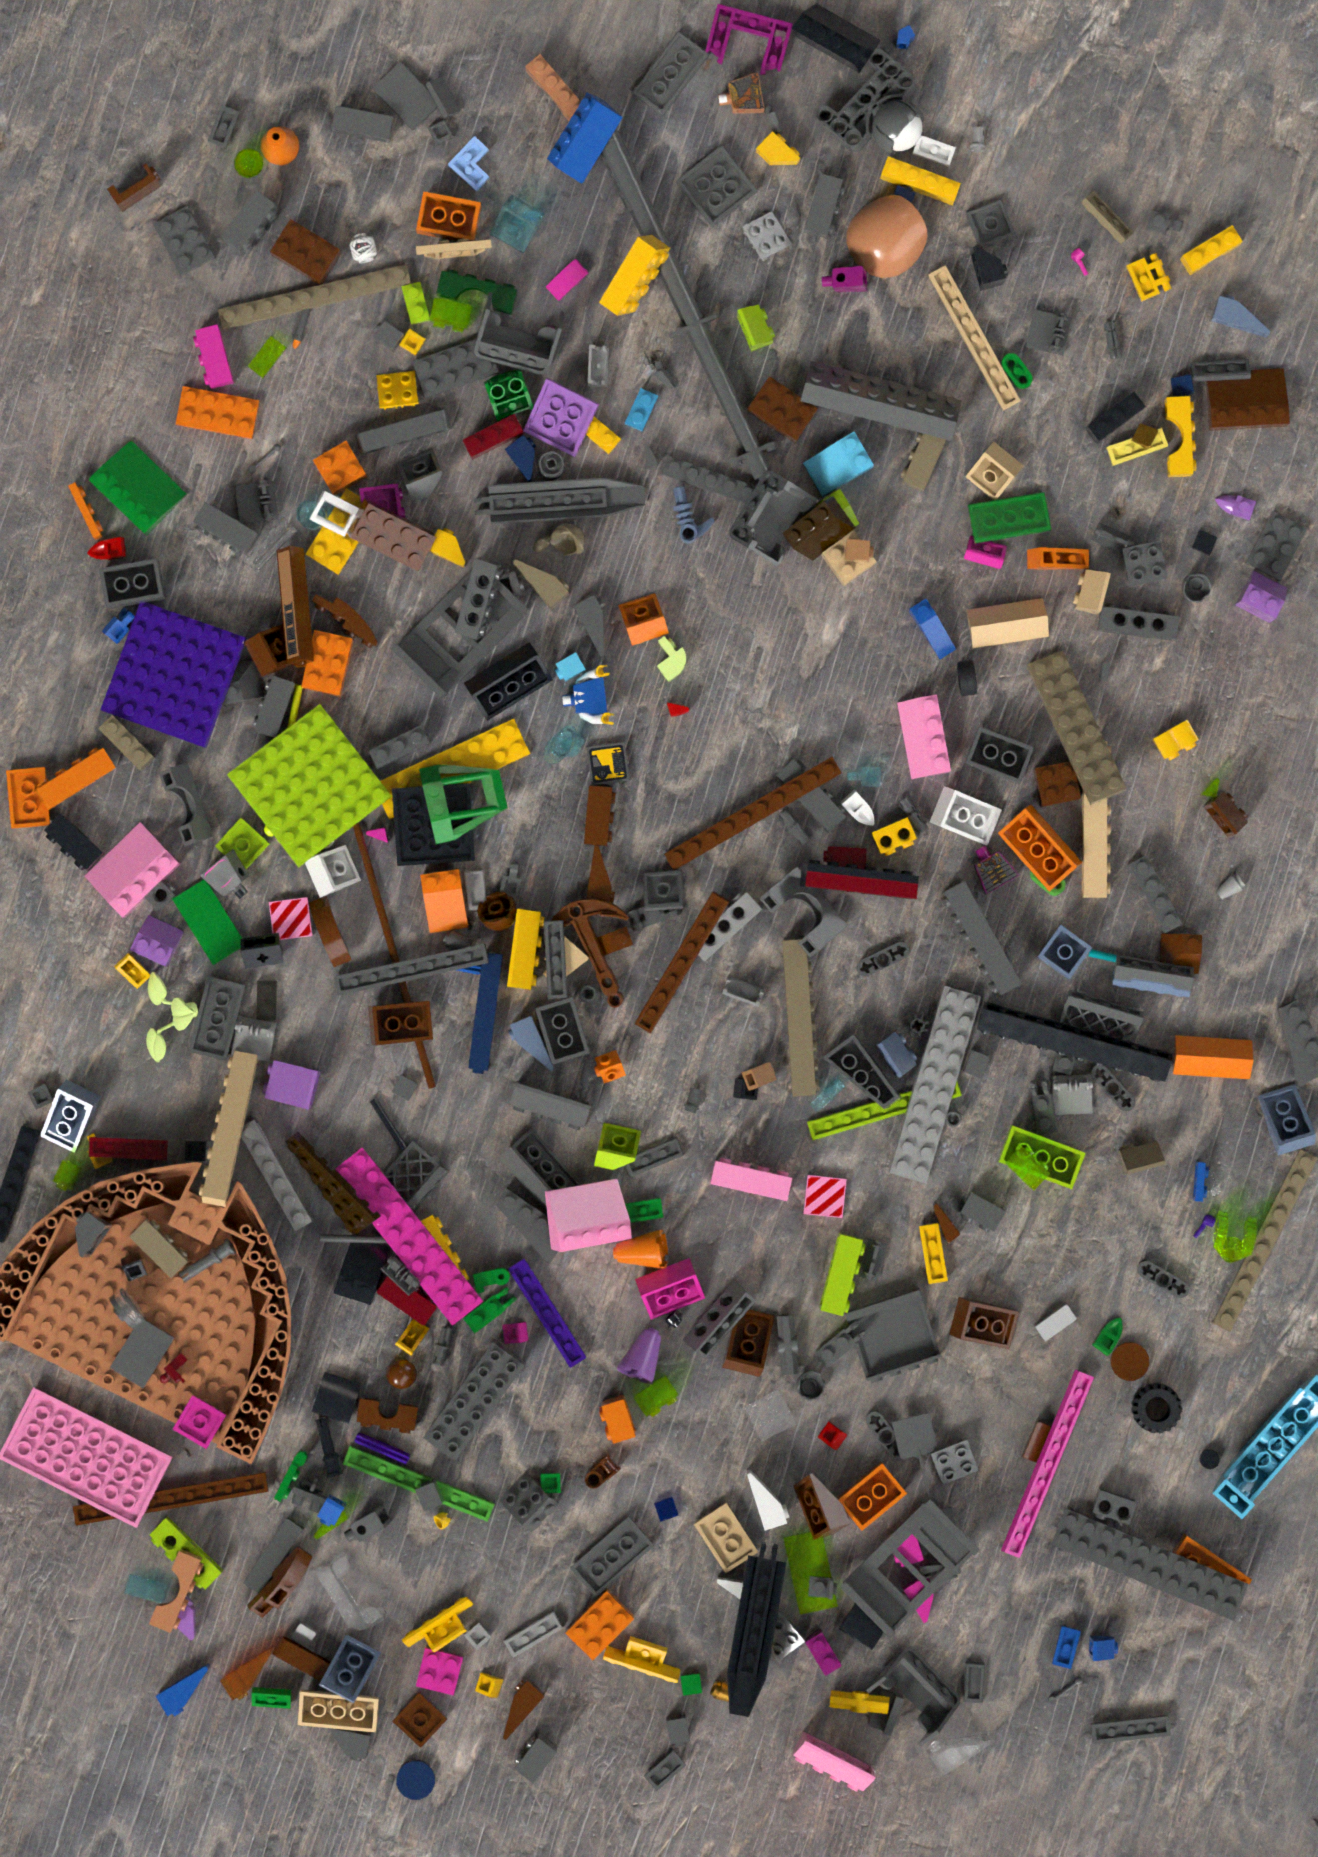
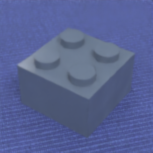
M1058 925L1036 957L1066 979H1070L1092 947L1064 926Z

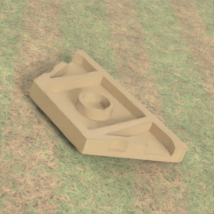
M459 239L457 243L439 241L436 245L416 246V254H424L425 257L433 259L476 256L484 252L485 249L492 247L491 240L469 241V239Z

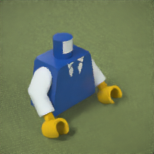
M599 665L596 669L586 672L576 680L575 685H573L574 694L562 695L563 706L575 705L576 714H579L581 719L592 724L613 725L614 722H609V717L611 715L614 716V714L607 712L603 678L610 673L603 672V668L607 667V665Z

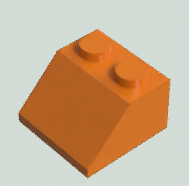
M655 593L618 605L632 646L669 634Z

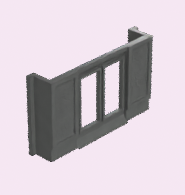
M472 570L398 645L395 644L391 648L440 698L445 697L517 625L529 610L497 580V595L495 599H492L490 605L492 606V612L490 617L486 619V623L492 630L478 644L472 638L461 635L473 649L458 663L426 630L440 616L456 629L457 623L445 611L459 597L464 600ZM483 575L482 582L485 585L489 584V579ZM477 594V601L479 603L484 602L481 594Z
M929 1499L875 1549L843 1581V1585L840 1588L891 1638L896 1633L895 1630L972 1555L975 1556L980 1549ZM911 1534L945 1567L930 1582L897 1550ZM892 1553L925 1586L911 1601L878 1569Z

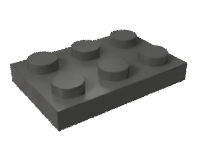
M187 206L153 224L181 276L215 259Z
M1272 511L1246 564L1281 581L1307 528Z

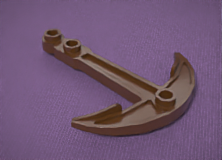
M598 898L573 901L556 913L551 921L563 920L564 927L569 924L574 926L596 971V978L604 995L608 996V1004L613 1008H617L623 1004L624 996L619 992L618 982L612 969L607 964L589 916L600 914V917H616L626 921L629 919V916L617 905ZM575 907L580 908V913L575 912ZM606 978H610L612 983L608 984ZM615 995L620 998L619 1002L614 1000Z

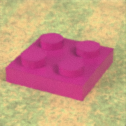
M192 1395L173 1430L207 1449L227 1414L197 1396Z
M425 1647L416 1686L454 1696L463 1656L440 1650L434 1653L431 1648Z

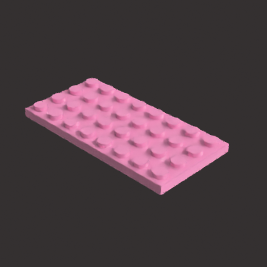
M33 1387L0 1452L1 1460L135 1528H138L173 1458Z

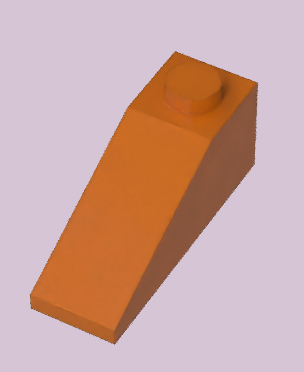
M1046 547L1028 549L1027 569H1089V549Z

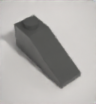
M593 595L574 605V609L602 659L605 657L604 616L602 611L605 607L600 597L596 599Z

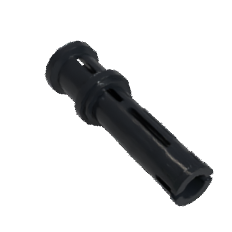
M327 1417L322 1418V1423L321 1419L315 1420L324 1453L322 1461L325 1462L328 1473L326 1477L344 1474L340 1469L339 1454L335 1453Z

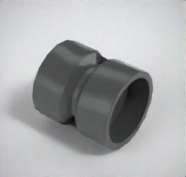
M554 451L544 453L539 460L541 474L551 480L559 478L565 468L562 456Z

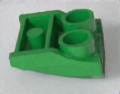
M520 369L493 376L484 382L497 422L510 415L529 409L533 410V404Z

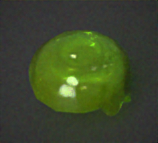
M252 148L242 149L234 159L235 170L244 178L257 176L264 166L263 157L257 150Z

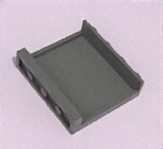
M920 1289L848 1311V1313L845 1312L849 1326L856 1320L860 1323L858 1327L851 1330L853 1338L861 1331H867V1334L858 1340L855 1345L867 1381L871 1380L872 1383L883 1380L882 1376L890 1374V1377L901 1374L903 1369L908 1368L911 1371L920 1368L919 1364L921 1363L933 1364L938 1362V1358L942 1357Z

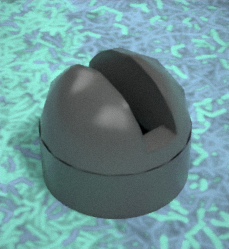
M950 1111L946 1115V1123L951 1127L958 1126L962 1121L961 1113L958 1111ZM957 1115L958 1118L952 1122L950 1118Z

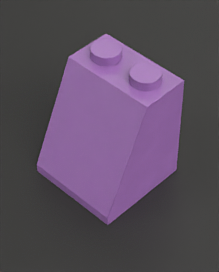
M1252 571L1235 606L1270 623L1277 618L1285 602L1288 588Z
M274 1060L273 1063L269 1064L267 1074L270 1075L269 1082L264 1083L262 1093L265 1094L266 1099L308 1110L312 1109L321 1071Z

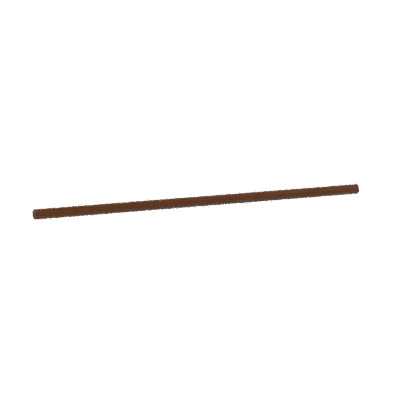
M358 822L353 826L392 964L398 963L400 960L361 825ZM406 981L399 982L398 985L403 1002H411ZM415 1041L428 1089L435 1088L436 1085L423 1041Z

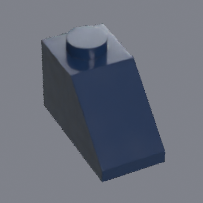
M523 435L505 448V452L529 483L532 480L536 454L534 448L536 445L530 437L526 439Z

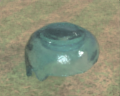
M305 500L296 509V519L306 529L318 530L323 527L309 519L318 501ZM322 504L317 515L327 519V510Z

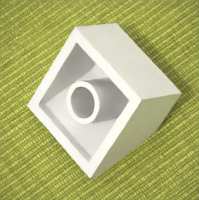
M346 845L319 854L305 863L320 898L361 881Z

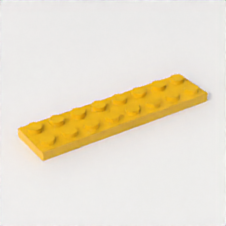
M512 719L389 776L380 782L392 796V788L422 786L420 768L439 764L498 770L530 755V752L515 720ZM440 774L441 778L451 777V776H457V775H463V774ZM391 797L382 804L389 820L394 818L393 798Z

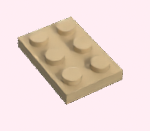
M727 1502L694 1523V1526L725 1573L746 1561L748 1555L753 1556L758 1553L757 1548Z

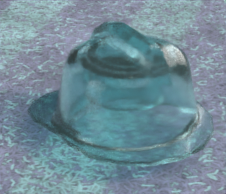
M568 725L564 727L547 743L543 753L544 760L549 764H556L565 757L572 758L577 756L582 745L585 743V739L577 734L574 726Z

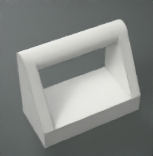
M322 491L309 519L345 537L359 508L326 491ZM324 501L350 514L344 528L317 515Z

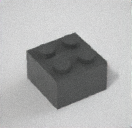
M540 1732L537 1735L532 1734L526 1743V1750L523 1751L521 1749L514 1761V1770L532 1783L536 1781L557 1753L558 1745Z

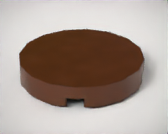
M1124 1342L1113 1351L1110 1357V1365L1114 1374L1120 1379L1136 1381L1147 1372L1149 1356L1141 1345L1134 1342Z

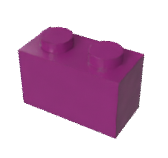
M821 1629L805 1638L807 1647L825 1676L842 1667L840 1660Z

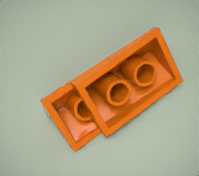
M1175 1035L1173 1074L1250 1079L1254 1061L1252 1040Z

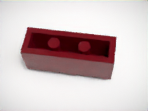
M515 414L462 441L471 459L474 460L524 435V432Z
M388 1276L376 1292L423 1326H425L437 1309V1305L428 1294L425 1297L419 1293L420 1288H417L408 1296Z

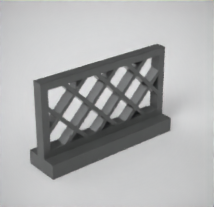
M1069 989L1059 1022L1064 1024L1070 1022L1071 1026H1075L1072 1021L1082 1016L1086 1025L1080 1028H1088L1090 1031H1093L1091 1026L1101 1022L1105 1030L1100 1032V1034L1111 1036V1031L1120 1028L1123 1036L1118 1039H1126V1041L1135 1043L1140 1025L1144 1019V1012ZM1068 1006L1077 1007L1080 1013L1070 1017L1067 1012ZM1094 1012L1099 1019L1089 1023L1085 1014ZM1109 1017L1115 1019L1117 1025L1107 1029L1103 1020ZM1127 1023L1136 1025L1134 1031L1128 1034L1122 1028Z
M412 1141L386 1170L384 1175L387 1178H393V1184L397 1191L408 1192L406 1203L415 1212L449 1172L417 1143ZM413 1147L419 1151V1160H409V1152ZM420 1162V1173L410 1174L409 1163ZM423 1162H431L436 1166L431 1173H423ZM406 1163L407 1174L396 1175L397 1165ZM420 1176L421 1184L416 1188H410V1177ZM407 1177V1188L397 1189L396 1178Z

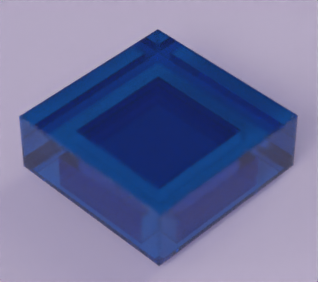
M673 1497L654 1503L660 1522L679 1516Z

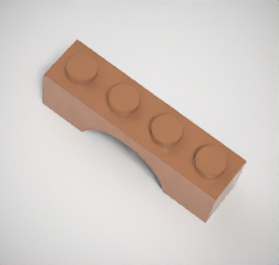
M539 54L525 66L526 72L551 97L564 117L570 121L581 101L542 55Z
M183 1549L179 1550L171 1569L179 1579V1593L174 1600L168 1603L157 1604L149 1625L169 1633L173 1629L177 1630L181 1618H178L181 1610L185 1611L189 1602L186 1599L188 1592L192 1593L196 1582L193 1581L195 1575H200L204 1564L201 1563L202 1557Z

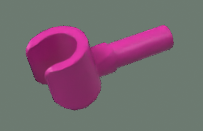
M1077 248L1071 253V258L1079 265L1084 276H1086L1088 272L1081 261L1085 254L1080 248Z

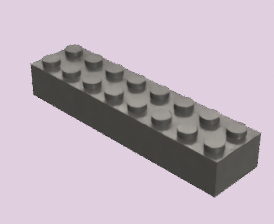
M811 361L801 398L802 402L950 441L953 438L962 400L954 397L939 395L935 392L920 390L916 387L901 385L897 382L882 380L878 377H871L859 372H852L841 367H833Z

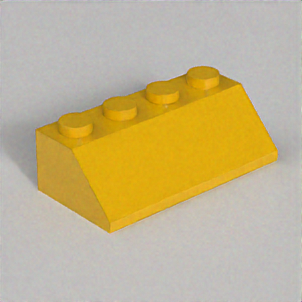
M517 909L507 987L531 990L532 986H536L537 975L534 974V967H538L540 955H536L537 947L541 948L542 936L538 935L539 928L544 926L545 918L541 916V912Z

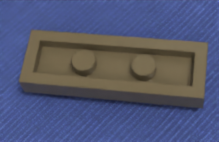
M1095 191L1081 202L1086 210L1092 213L1099 223L1120 244L1124 243L1134 233Z

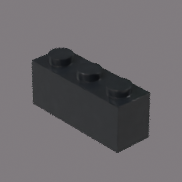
M1134 391L1088 425L1086 431L1095 443L1098 444L1143 411L1146 406Z
M61 813L44 830L47 833L45 837L53 844L57 842L61 846L60 851L67 857L71 855L76 860L74 864L82 871L84 868L89 871L105 854Z

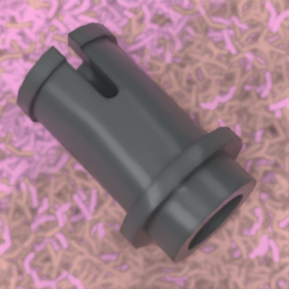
M690 1087L687 1103L684 1104L686 1111L696 1113V1110H699L697 1107L702 1090Z

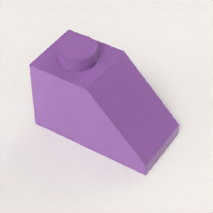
M187 1596L186 1599L189 1602L185 1611L181 1610L178 1618H181L178 1629L192 1641L196 1636L195 1607L193 1606L194 1602Z

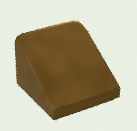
M1140 423L1131 441L1149 449L1159 430Z

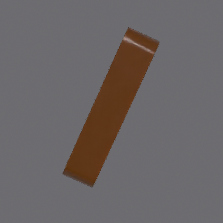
M285 1636L280 1637L272 1652L275 1657L320 1682L331 1661Z

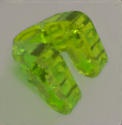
M1218 1210L1213 1247L1222 1259L1228 1263H1233L1252 1255L1257 1237V1218L1246 1217L1243 1240L1241 1241L1239 1238L1227 1236L1229 1214L1228 1212Z

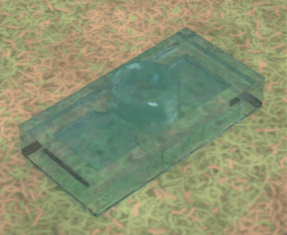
M130 1574L124 1594L156 1603H163L168 1584Z

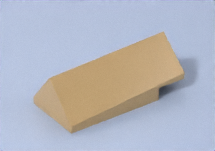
M1043 598L966 610L972 648L1049 637L1048 615Z

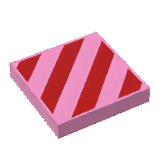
M308 897L269 902L273 934L279 933L280 940L313 936Z
M807 1175L803 1214L842 1218L847 1179Z

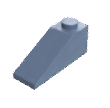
M1224 294L1218 297L1211 319L1212 322L1268 337L1270 330L1239 301L1234 300L1233 296Z
M532 1016L511 1024V1029L508 1032L512 1041L516 1040L521 1047L550 1071L555 1070Z

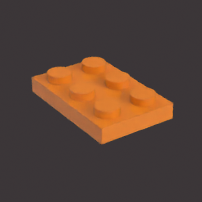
M46 767L6 770L11 829L48 826L51 823L50 810H48L36 791L39 788L38 784L47 779Z

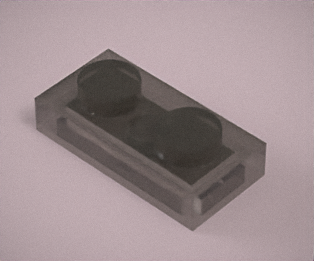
M257 981V1020H277V981Z

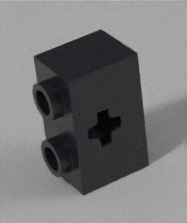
M279 933L240 939L245 969L283 963V949Z

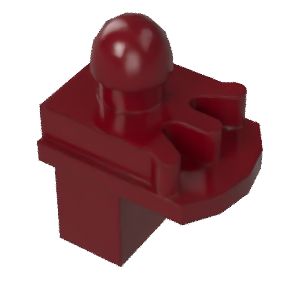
M182 1353L163 1369L165 1373L159 1378L161 1383L169 1382L170 1378L176 1384L180 1381L183 1384L186 1382L176 1371L187 1361Z

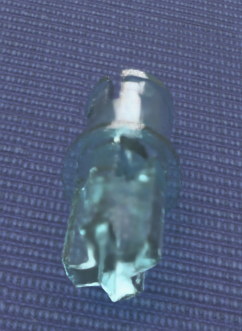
M837 1078L826 1090H822L823 1092L810 1104L816 1112H819L830 1101H834L833 1098L846 1086Z

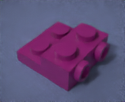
M398 484L358 489L360 504L366 498L406 518L405 509L401 507L400 499H403L402 489L398 488Z

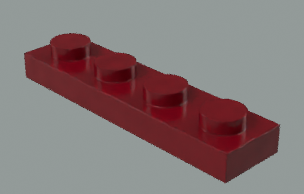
M89 1137L88 1157L167 1160L168 1140Z

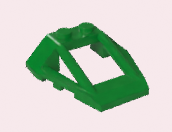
M439 764L419 769L436 844L456 840L483 822L508 809L499 770ZM440 774H463L445 778L440 776ZM481 779L487 807L449 813L443 786ZM480 816L452 829L451 820Z

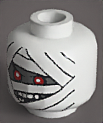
M365 233L355 235V239L349 244L353 259L361 264L373 261L377 254L373 237L366 236Z

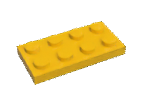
M346 488L340 499L360 508V497ZM334 507L327 520L344 528L350 514ZM322 526L306 555L339 575L359 542L350 538L347 533L344 537Z

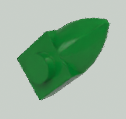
M1122 1318L1110 1321L1100 1330L1092 1343V1346L1106 1356L1111 1354L1121 1337L1123 1329Z

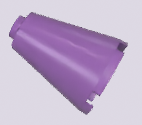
M650 1327L648 1330L644 1329L618 1364L617 1370L632 1379L634 1377L642 1383L652 1384L661 1343V1336L658 1335L659 1331Z

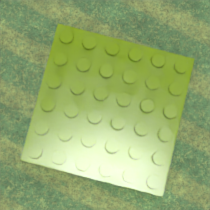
M321 704L227 774L228 778L298 868L392 797Z

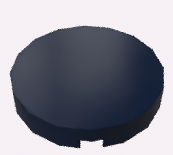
M411 1760L399 1769L396 1785L404 1797L411 1800H420L432 1792L435 1785V1774L427 1763L421 1760Z

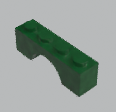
M447 269V271H441L436 295L456 301L466 291L477 290L487 296L491 292L493 293L491 301L493 310L512 315L518 291L511 284L503 283V286L495 284L496 281L485 278L482 281L478 280L475 275L466 274L462 276L458 275V272L455 270Z

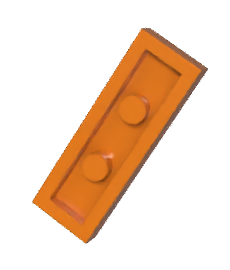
M75 482L68 485L95 540L102 538L101 532L104 530L99 520L95 521L92 515L95 511L91 503L87 504L84 499L87 495L82 485L78 486Z

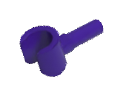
M1205 1215L1202 1224L1193 1236L1197 1238L1206 1225L1213 1227L1216 1221L1215 1217Z

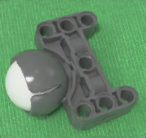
M876 48L869 58L871 67L875 71L870 79L838 113L829 106H821L816 112V117L819 125L851 152L861 151L872 138L871 136H873L882 150L890 154H896L897 152L910 149L918 142L922 134L924 116L916 105L906 101L915 92L917 87L914 76L885 51ZM877 58H883L879 63L874 62ZM892 69L897 70L895 74H888ZM906 81L911 82L909 86L902 85ZM865 98L871 99L868 103H862ZM824 115H830L829 119L822 120ZM840 126L845 127L844 130L840 132L836 131V129ZM854 138L859 139L858 142L854 144L850 143V141Z

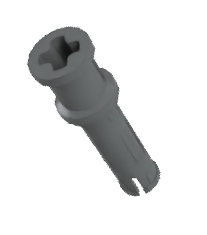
M226 1238L224 1243L218 1247H212L209 1250V1254L179 1271L180 1277L188 1273V1275L182 1278L184 1282H187L214 1263H222L225 1257L230 1254H236L233 1244Z

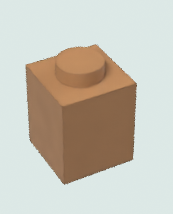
M847 539L844 560L868 562L869 558H873L874 546H870V541Z
M770 1062L742 1072L749 1091L777 1080Z

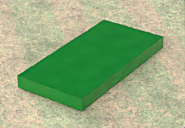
M1045 492L968 505L974 543L1047 532L1052 529Z
M202 880L172 899L212 965L217 964L241 949L240 939H242V936L208 882Z

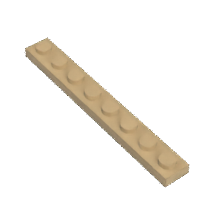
M946 265L928 274L929 279L1002 410L1005 411L1019 403L1021 400Z

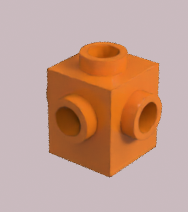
M617 1050L595 1057L597 1066H594L597 1077H602L604 1084L626 1076Z

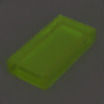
M270 336L247 367L264 379L287 348Z

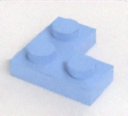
M474 136L448 163V166L476 192L490 178L477 165L489 149Z

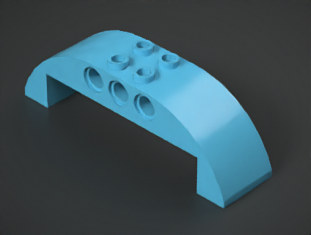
M1317 1375L1312 1376L1300 1385L1272 1413L1238 1452L1217 1481L1212 1493L1241 1519L1255 1506L1253 1503L1254 1499L1318 1428Z

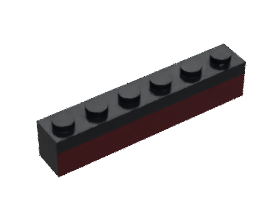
M809 860L808 863H802L800 887L917 899L919 876L913 875L912 871L901 870V874L894 873V869L883 868V872L876 871V867L864 866L863 870L857 869L858 865L853 864L839 867V863L827 862V865H821L819 860Z

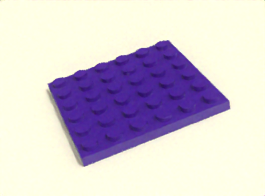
M146 602L140 603L100 710L207 748L247 638Z

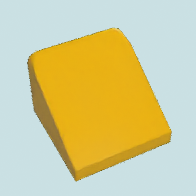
M481 1672L475 1691L490 1698H497L503 1679Z

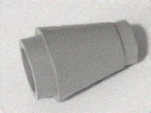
M1237 873L1231 874L1216 892L1223 900L1242 891V888L1246 885Z

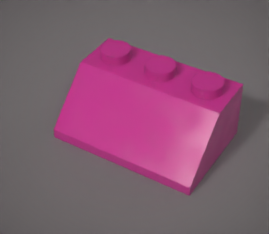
M690 1258L635 1279L651 1320L705 1299Z

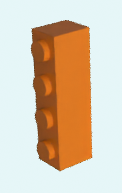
M96 747L87 753L89 757L82 760L79 758L71 763L73 767L67 771L63 768L54 774L56 777L51 781L47 778L38 784L39 788L36 791L48 810L116 768L104 748L99 750Z

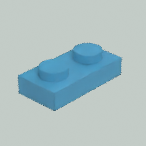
M640 388L625 421V425L643 432L658 399V395Z

